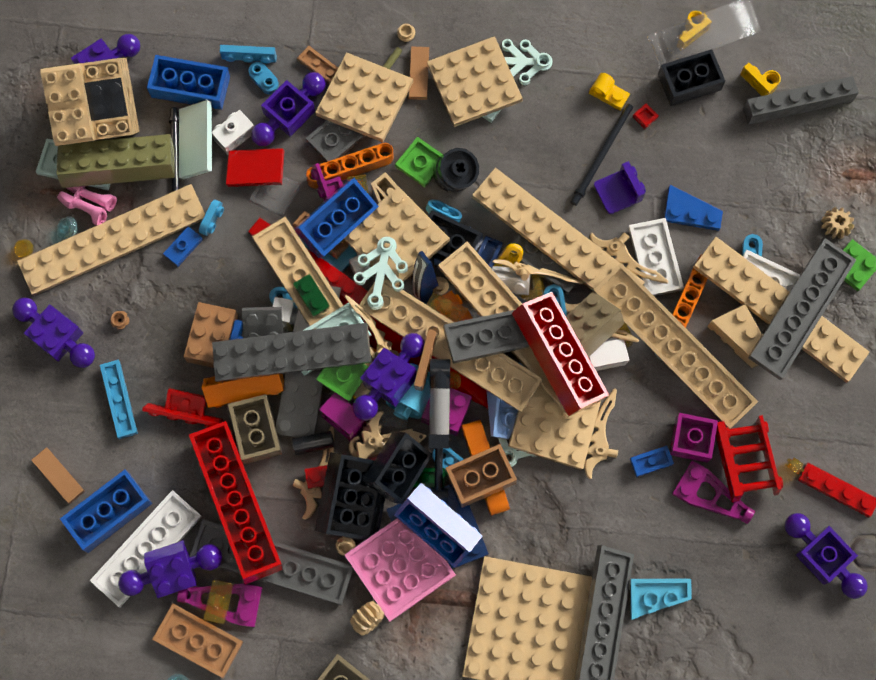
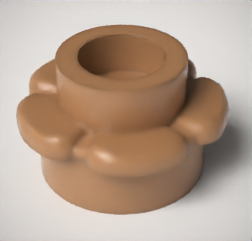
M124 311L114 312L111 316V325L117 329H124L129 324L127 313Z

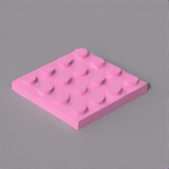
M398 518L345 554V557L372 597L382 608L381 610L389 622L456 576L447 561Z

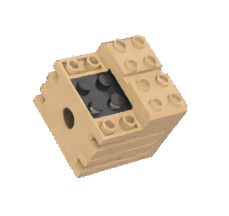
M115 58L41 69V78L55 146L133 135L140 132L127 58Z

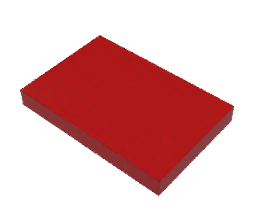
M284 149L229 151L226 185L228 187L282 185Z

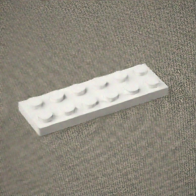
M172 490L90 581L118 607H121L130 598V596L123 594L118 587V580L121 574L127 570H136L140 573L147 572L144 564V553L180 542L202 516Z

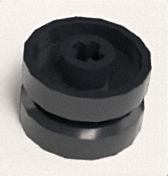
M454 148L447 151L436 160L433 167L435 182L441 189L447 192L456 193L470 187L479 175L477 158L465 148Z

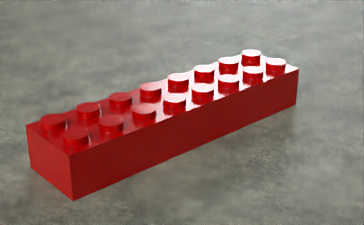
M224 421L189 434L244 584L246 585L283 570L227 422Z

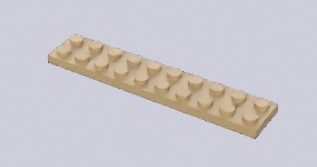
M496 167L472 195L474 200L579 281H582L592 291L620 264ZM632 273L642 284L645 283L638 276Z
M192 184L20 259L17 262L31 294L35 296L179 232L188 226L199 223L203 220L205 212Z
M286 217L252 236L309 326L343 306ZM309 273L330 305L329 309L314 318L293 286L294 282ZM370 347L371 363H372L376 357H375V353L373 352V350H372L371 347ZM361 383L354 396L358 398L359 396L367 395L371 390Z
M717 237L712 240L693 266L694 269L739 303L746 305L751 312L767 324H770L789 294L787 289ZM821 316L802 347L803 351L846 383L851 380L869 354L867 349L823 316Z
M468 242L464 243L438 265L440 271L481 317L516 310L522 305L518 298ZM530 346L511 351L525 368L543 379L540 385L565 412Z
M622 263L593 290L621 310L624 322L721 421H725V425L729 429L758 403L733 375Z
M385 278L381 291L384 301L383 306L379 310H373L369 307L367 299L373 293L374 282L359 304L371 317L402 337L409 333H417L426 341L428 330H435L437 340L432 356L437 359H450V367L522 413L543 381L541 377L503 353L453 364L443 325L454 322L404 290L400 292L395 291L392 283ZM375 297L372 299V302L376 303L379 299Z

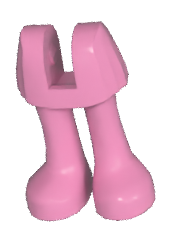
M85 186L67 188L75 193L74 196L63 191L57 196L58 200L67 208H78L91 215L92 223L96 226L106 221L107 212L105 210L112 211L117 202V198L114 195L97 194L87 190ZM83 197H84V198H86V199H88V200H91V201L97 203V204L100 205L101 207H98V206H94V205H92V204H89V203L83 201L82 199H83Z

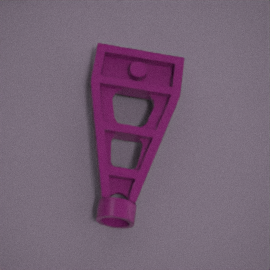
M694 461L690 462L672 493L673 496L688 505L740 520L747 525L755 513V510L747 507L741 500L733 502L729 510L717 506L716 502L720 495H725L731 500L728 488L708 469ZM703 482L709 483L715 489L716 494L712 500L701 499L697 496V491ZM742 510L745 511L743 516L740 515Z
M232 584L187 588L178 591L177 602L191 604L233 624L255 628L262 587ZM216 593V605L209 606L201 602L202 594ZM237 594L239 596L237 611L229 612L221 607V600L224 595Z

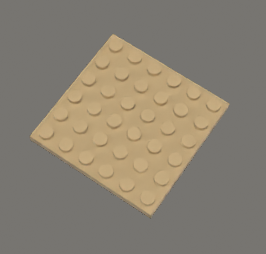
M484 556L462 677L477 680H575L592 577Z

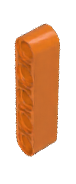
M381 143L319 165L325 181L339 176L342 181L391 164L394 159L393 147L389 143ZM383 152L390 153L388 156L381 155ZM365 158H371V159H372V161H370V162H365V161H363V160H364ZM348 164L355 165L353 168L346 167V165ZM311 167L306 172L307 182L311 188L317 189V181L311 179ZM330 170H337L335 174L328 173Z
M694 268L672 313L685 328L708 279ZM693 278L700 279L701 284L695 283ZM691 294L694 300H688L685 295ZM679 310L684 311L687 316H686V317L680 316V315L678 314V311H679Z
M481 420L461 425L470 456L490 448ZM504 490L485 498L491 516L510 510Z

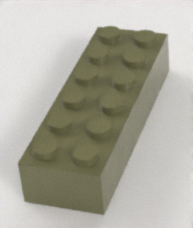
M171 134L60 145L57 149V177L61 187L70 188L175 178L174 145Z

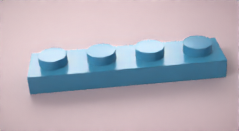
M115 360L101 364L100 368L117 438L121 439L138 434L120 361Z

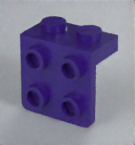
M629 161L621 165L620 171L594 182V188L608 214L616 213L641 202L646 192L644 184L639 182L635 167L631 166Z

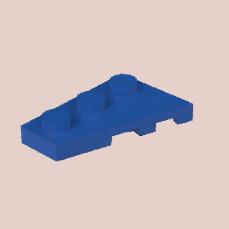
M669 185L664 216L666 222L716 231L720 230L722 210Z

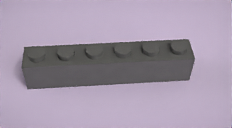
M852 76L747 99L743 110L747 123L750 125L854 101L859 91Z

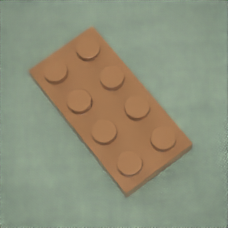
M175 604L171 605L152 639L221 678L225 677L243 644V641Z

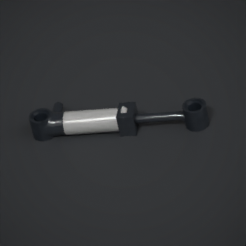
M430 359L429 448H435L434 488L429 489L440 500L445 501L448 506V488H442L443 449H449L450 359Z

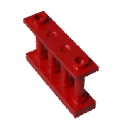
M763 415L757 418L756 425L729 429V427H726L725 421L717 423L716 440L731 502L740 501L744 492L772 488L773 494L776 496L783 488V480L781 476H778L767 434L769 432L767 421L764 422ZM758 432L760 443L738 447L730 446L729 439L731 436ZM763 451L764 462L738 465L734 462L733 457L737 454ZM768 470L770 480L747 484L739 482L738 475L740 473Z

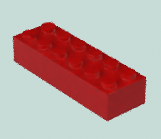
M552 292L525 302L512 312L515 321L568 417L597 404L609 396Z

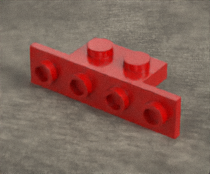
M168 389L165 406L147 403L142 408V411L148 412V415L151 416L163 415L167 416L169 420L182 419L186 420L185 422L188 424L201 423L205 424L204 426L207 428L223 422L222 418L204 415L206 408L205 396L175 389Z

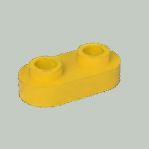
M509 244L496 260H507L512 264L514 262L519 263L523 257V249L518 244ZM494 263V266L507 267Z

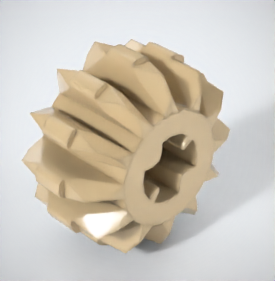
M835 207L825 213L821 220L824 223L821 229H827L825 235L832 234V239H835L836 236L839 239H843L844 235L848 236L851 233L850 230L854 228L852 224L854 218L849 217L850 211L845 213L844 208H840L838 211Z
M374 601L367 602L364 606H361L350 620L353 629L361 636L373 631L385 616L381 610L382 608Z

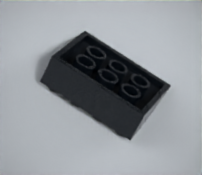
M330 452L315 531L367 540L379 531L385 497L363 481L375 460Z

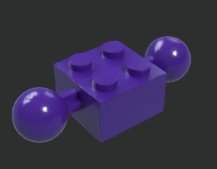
M124 34L118 39L117 47L110 50L101 38L71 57L73 64L121 58L122 56L134 57L140 51V41L132 34Z
M316 72L308 73L303 78L300 90L286 80L261 105L263 114L270 120L267 123H259L253 127L251 132L253 142L262 147L270 145L274 141L275 130L278 127L291 137L315 113L314 103L308 97L310 95H320L324 91L326 83L323 76Z
M20 298L15 301L12 313L17 320L21 322L30 321L32 323L24 334L58 362L69 352L70 360L76 367L85 368L93 363L95 359L93 348L85 343H75L82 336L83 332L71 320L50 304L39 314L37 312V305L32 299Z
M417 333L405 335L401 340V352L398 356L386 348H383L360 378L364 386L371 391L368 395L359 396L354 401L353 412L357 418L370 420L375 417L378 412L377 402L380 398H383L395 407L415 382L417 371L415 367L407 362L410 358H417L422 355L425 345L422 336Z
M801 513L789 515L785 521L787 534L793 538H802L806 543L796 554L798 559L823 585L830 583L837 576L842 581L841 589L847 597L852 599L863 597L868 588L866 579L862 575L850 573L846 569L858 555L830 526L824 528L815 536L810 531L811 524L805 515Z
M180 541L144 553V564L147 572L125 571L119 577L118 587L123 594L135 596L142 591L144 585L152 583L157 598L196 586L194 568L201 567L204 570L216 569L222 561L221 550L215 545L207 544L198 550L196 556L189 557L184 541Z

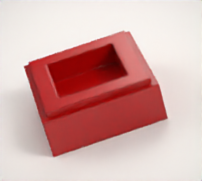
M645 104L632 117L646 129L658 119L659 115L650 106Z

